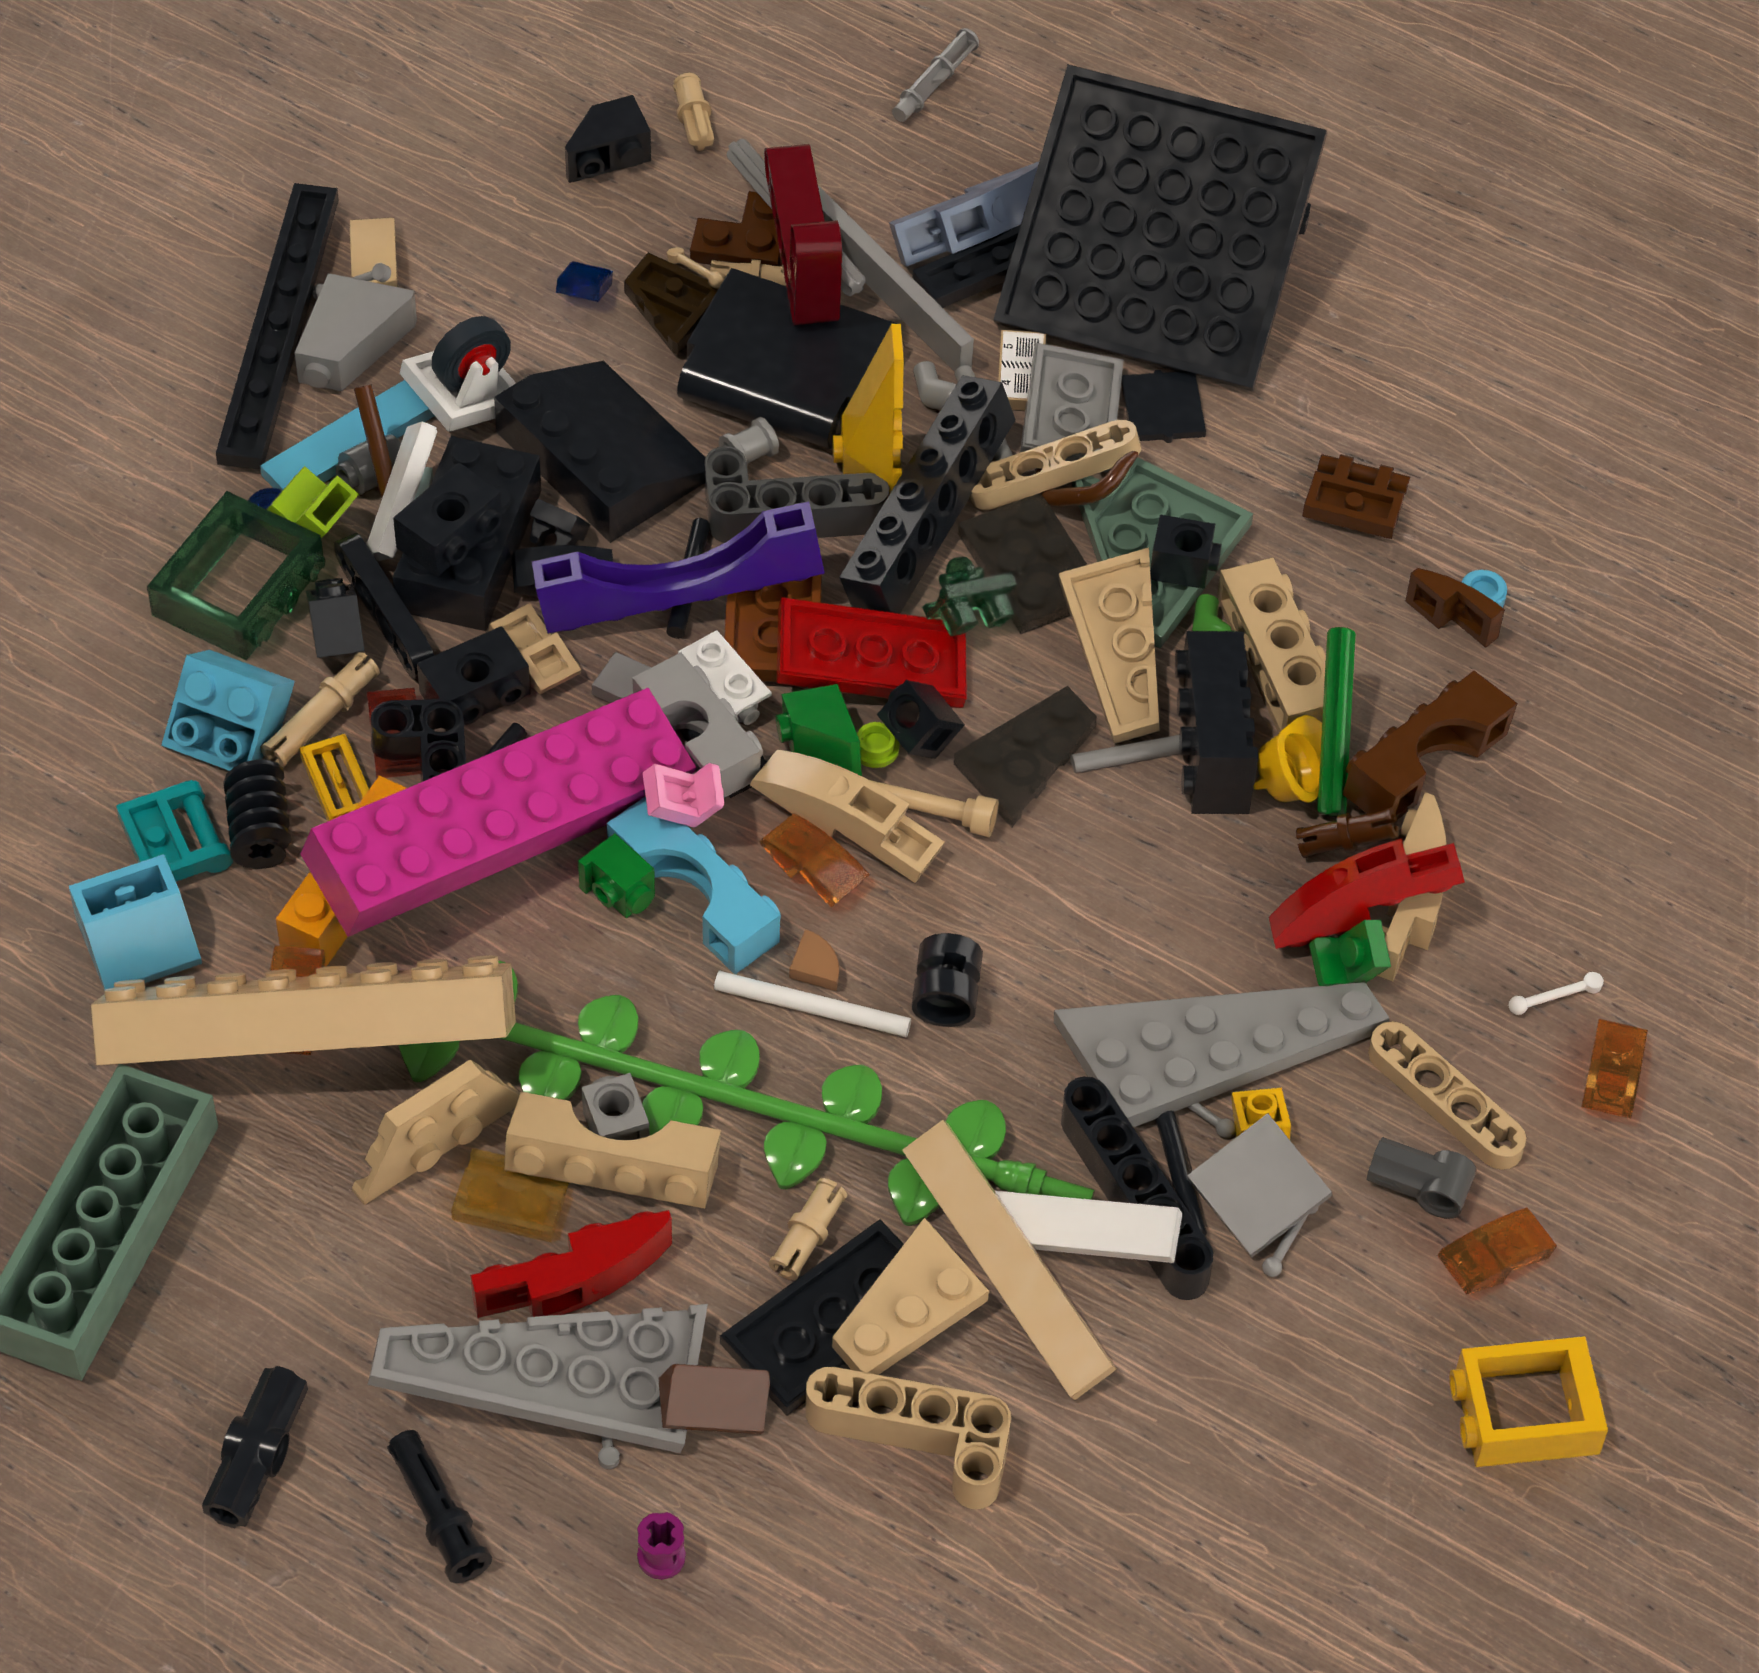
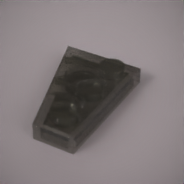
M1066 686L955 752L954 765L982 796L999 800L998 813L1013 828L1022 817L1023 809L1033 798L1037 799L1046 788L1049 778L1060 766H1064L1070 760V755L1075 754L1096 729L1097 716L1069 686Z

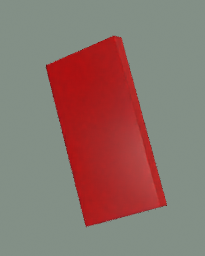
M781 597L778 606V684L808 688L838 684L841 692L888 698L897 686L903 684L905 680L933 685L950 707H964L967 699L966 623Z

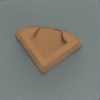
M805 929L790 966L789 978L837 991L839 962L831 945L818 934Z

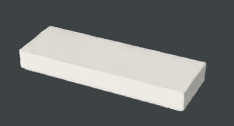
M423 421L406 428L366 544L377 562L395 557L397 548L393 517L415 499L437 434V427Z

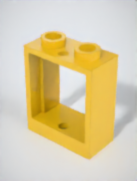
M1585 1336L1461 1349L1456 1369L1450 1370L1449 1383L1453 1400L1461 1401L1464 1416L1460 1418L1461 1441L1465 1449H1472L1475 1467L1600 1455L1608 1427ZM1559 1370L1571 1422L1493 1430L1482 1378Z

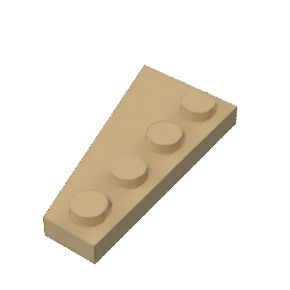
M1149 548L1059 573V582L1113 743L1160 731Z

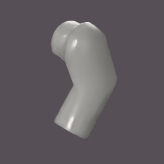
M929 361L920 362L913 368V373L921 402L929 408L941 411L956 384L939 380L934 363Z

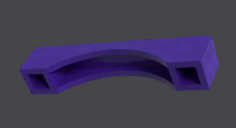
M809 501L763 511L747 528L726 543L703 554L676 562L654 565L621 564L600 560L581 552L532 561L536 592L547 634L562 630L572 631L585 625L608 620L618 621L631 615L654 610L664 611L677 605L700 600L710 601L723 595L746 590L756 591L769 585L792 580L802 581L811 576L825 574Z

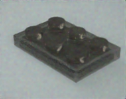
M1042 493L959 522V537L1020 634L1071 616L1059 582V573L1086 566L1087 563Z

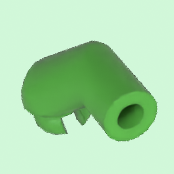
M1202 594L1197 597L1192 631H1233L1229 624L1217 617L1219 608L1218 598L1209 594Z

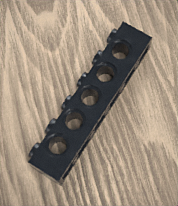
M965 375L961 376L839 577L851 607L899 614L902 612L970 498L971 491L980 481L1016 420L1002 382Z

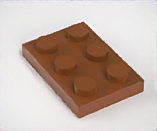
M822 574L811 576L802 581L792 580L765 586L756 591L746 590L727 595L724 639L761 681L777 682L778 606L781 597L821 603Z

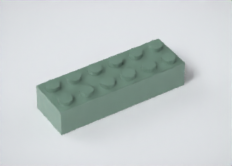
M118 1064L0 1275V1352L71 1378L83 1380L218 1129L213 1095L124 1064Z

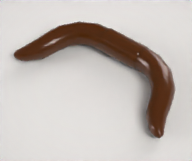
M1131 451L1117 460L1104 478L1091 486L1050 489L1036 495L1041 502L1049 506L1065 507L1096 503L1109 496L1119 487L1137 459L1138 452ZM1036 468L1035 474L1040 472L1042 469Z

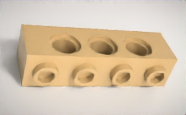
M1274 558L1221 570L1217 593L1220 608L1231 630L1244 632L1247 666L1278 733L1294 719L1304 715L1316 717L1322 722L1326 655L1320 645L1315 646L1310 636V624L1307 614L1303 609L1298 610L1293 600V588L1288 575H1281Z

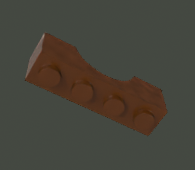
M1472 671L1459 682L1456 680L1451 681L1436 700L1429 705L1426 703L1419 705L1407 722L1399 728L1395 726L1390 727L1374 747L1368 751L1360 750L1352 757L1346 767L1348 777L1343 795L1367 814L1392 807L1398 820L1407 813L1409 808H1413L1418 803L1427 775L1420 763V757L1435 751L1451 750L1478 758L1508 734L1518 703L1476 671Z

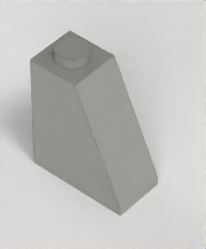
M328 273L295 351L298 382L316 388L343 391L415 327L417 322L415 291Z

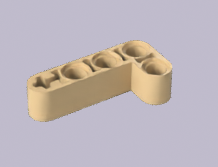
M823 1367L810 1375L806 1383V1418L809 1425L815 1430L830 1435L954 1457L952 1493L962 1506L970 1509H983L990 1506L997 1499L1006 1460L1011 1425V1412L1007 1404L1000 1398L838 1367ZM826 1399H833V1401L826 1402ZM853 1402H858V1408L852 1407ZM886 1406L892 1409V1411L886 1414H878L873 1412L871 1408ZM928 1415H937L942 1417L944 1421L929 1423L923 1418ZM988 1424L995 1427L997 1431L983 1433L975 1427ZM979 1471L986 1474L988 1478L973 1480L965 1474Z

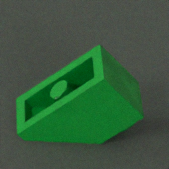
M838 684L781 694L783 714L775 716L780 742H788L791 752L824 760L862 776L860 740Z

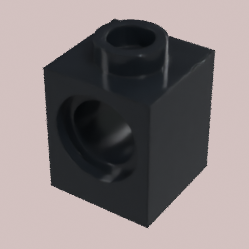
M1160 515L1152 552L1151 580L1205 589L1208 570L1217 572L1222 544L1213 543L1216 524Z
M905 680L903 684L897 686L890 693L888 702L877 713L878 717L908 754L936 759L965 726L933 685Z

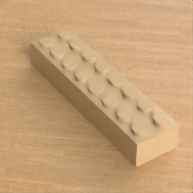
M488 955L468 958V964L448 967L447 959H429L418 961L417 967L410 970H397V963L384 962L369 964L366 966L367 971L347 974L346 966H327L317 968L316 974L308 977H296V970L282 969L265 972V978L246 981L245 973L219 974L215 976V981L205 984H196L194 976L171 977L164 979L165 984L146 988L145 980L118 981L114 983V988L106 989L105 994L91 1004L96 1065L507 1038L516 1023L511 963H498V956Z

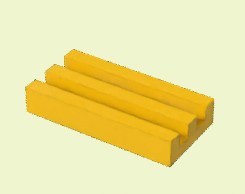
M346 734L299 748L302 762L327 821L354 811L360 803L353 804L330 750L339 749L360 801L369 790ZM314 755H321L342 808H335Z

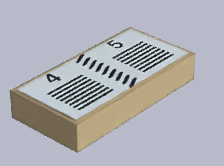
M1001 330L998 381L1003 383L1012 410L1025 411L1035 342L1046 344V334Z

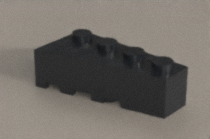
M1186 631L1184 650H1176L1175 677L1184 678V688H1178L1177 714L1178 717H1186V727H1180L1179 751L1180 755H1188L1189 766H1182V795H1190L1191 814H1249L1257 770L1258 751L1257 747H1253L1255 725L1254 718H1250L1251 691L1250 687H1247L1248 666L1244 632Z

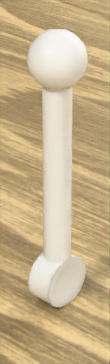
M1589 972L1585 975L1583 981L1527 998L1514 996L1509 1001V1010L1513 1014L1522 1015L1527 1011L1528 1007L1584 990L1595 994L1601 990L1604 980L1600 974Z

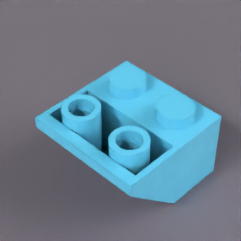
M212 650L188 654L185 658L161 746L228 771L241 763L257 759L261 760L264 756L261 752V745L267 742L283 725L295 681Z
M164 854L69 886L75 918L104 991L114 988V983L118 981L140 979L145 980V983L202 964L180 891Z

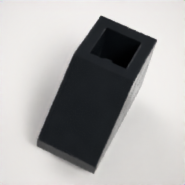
M633 95L592 105L565 146L566 178L568 182L593 178L601 174L650 162L651 130Z
M343 578L316 581L315 589L306 590L317 658L365 651L357 595L353 584L345 585Z

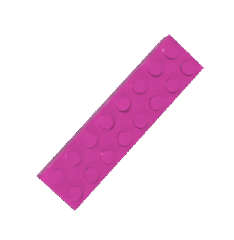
M648 687L313 827L300 854L346 935L349 937L606 826L610 820L646 796L643 772L653 764L693 774L697 767Z

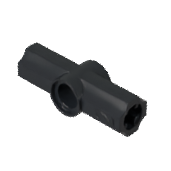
M280 1366L264 1368L243 1416H236L227 1430L221 1451L222 1462L202 1503L203 1513L213 1518L218 1524L234 1529L238 1526L246 1527L260 1499L268 1477H275L283 1465L289 1447V1431L308 1391L307 1381L297 1376L294 1371Z

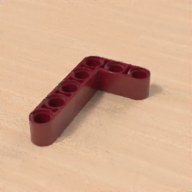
M810 144L765 148L766 180L793 325L839 321L842 275L841 232L838 220H824Z

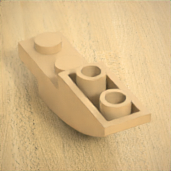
M777 749L750 784V786L830 839L836 831H839L914 883L918 881L932 863L944 844V841L905 815L910 805L909 803L856 773L818 758Z
M1425 792L1418 810L1409 808L1400 832V835L1406 837L1403 843L1406 855L1446 845L1442 816L1434 795ZM1427 892L1411 896L1398 904L1389 906L1387 916L1393 917L1389 928L1382 927L1391 967L1377 976L1394 981L1409 944L1428 950L1436 927L1443 892L1437 894Z

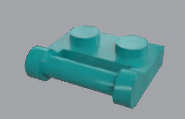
M194 780L185 781L116 805L118 818L138 863L164 854L175 881L205 871L210 873L222 872L233 863L228 845L221 843L203 804L205 794L199 782ZM179 808L186 811L202 848L192 852L189 851L172 810Z

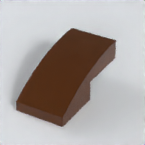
M1420 568L1411 572L1405 602L1436 628L1440 629L1453 620L1485 648L1498 639L1505 611L1504 608L1478 590L1451 577Z

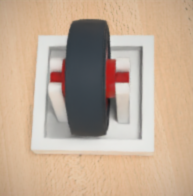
M486 316L472 317L460 322L444 335L433 352L404 359L399 373L448 432L495 419L494 397L516 384L503 368L510 354L511 341L501 325L494 319Z

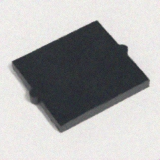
M1155 370L1154 373L1122 375L1121 385L1127 420L1136 426L1140 441L1164 440L1166 443H1171L1173 439L1206 436L1196 375L1186 372L1163 373L1161 370Z

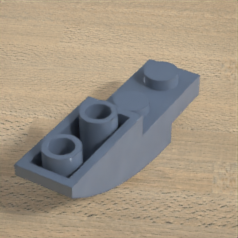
M1039 161L964 189L965 194L889 222L901 264L910 266L946 251L953 254L1020 225Z

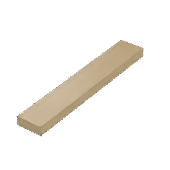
M942 1120L905 1147L902 1151L1070 1398L1076 1400L1117 1370L950 1125Z

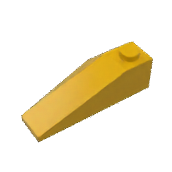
M901 324L890 325L842 415L841 435H833L832 438L833 463H842L843 474L874 473L888 483L889 495L902 475L900 465L901 449H903L901 409H903L904 358Z

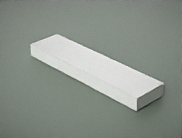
M995 1191L1035 1250L1174 1263L1182 1220V1212L1177 1207Z

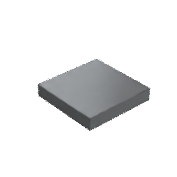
M1268 1113L1187 1175L1190 1183L1251 1258L1332 1196V1191Z

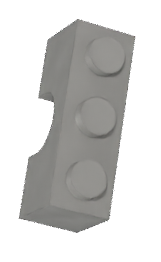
M681 652L633 677V693L649 687L674 731L690 729L701 734L685 743V749L697 767L693 774L708 763L718 765L724 798L751 784L752 779L760 771L761 757L763 756L762 746L753 732H745L737 722L735 712L730 703L725 698L719 699L711 690L709 680L699 666L693 667Z

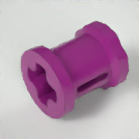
M668 1512L649 1514L642 1519L637 1528L639 1546L637 1559L639 1567L651 1578L661 1580L672 1578L681 1571L685 1564L686 1552L684 1548L683 1523L678 1517Z

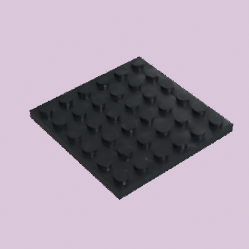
M1067 64L993 319L994 323L1021 331L1046 334V337L1177 372L1190 373L1203 379L1254 391L1326 141L1327 130Z

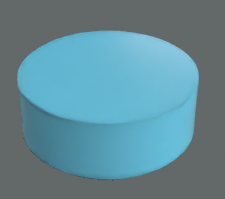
M1475 570L1463 578L1462 583L1478 590L1503 608L1507 595V585L1500 575L1489 570Z

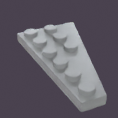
M1365 982L1054 1010V1024L1087 1076L1100 1080L1108 1088L1133 1127L1157 1119L1164 1112L1178 1111L1372 1036V1032L1377 1026L1384 1022H1389V1016Z
M708 1304L690 1305L688 1310L665 1312L662 1311V1307L642 1309V1312L638 1314L611 1315L609 1311L527 1317L526 1322L500 1324L499 1319L479 1321L476 1326L448 1328L443 1323L380 1328L368 1385L681 1453L685 1445L687 1430L662 1427L658 1378L673 1364L698 1365Z

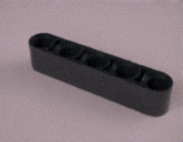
M1083 1076L1075 1078L1068 1083L1064 1090L1061 1126L1064 1133L1108 1201L1177 1207L1180 1209L1182 1220L1174 1263L1148 1262L1165 1289L1172 1296L1182 1300H1192L1200 1297L1209 1286L1213 1263V1250L1210 1243L1108 1088L1100 1080L1093 1077ZM1088 1107L1093 1109V1111H1081L1077 1108ZM1102 1146H1114L1118 1150H1106ZM1128 1185H1140L1145 1189L1133 1190ZM1191 1264L1197 1269L1192 1271L1185 1270L1179 1265Z

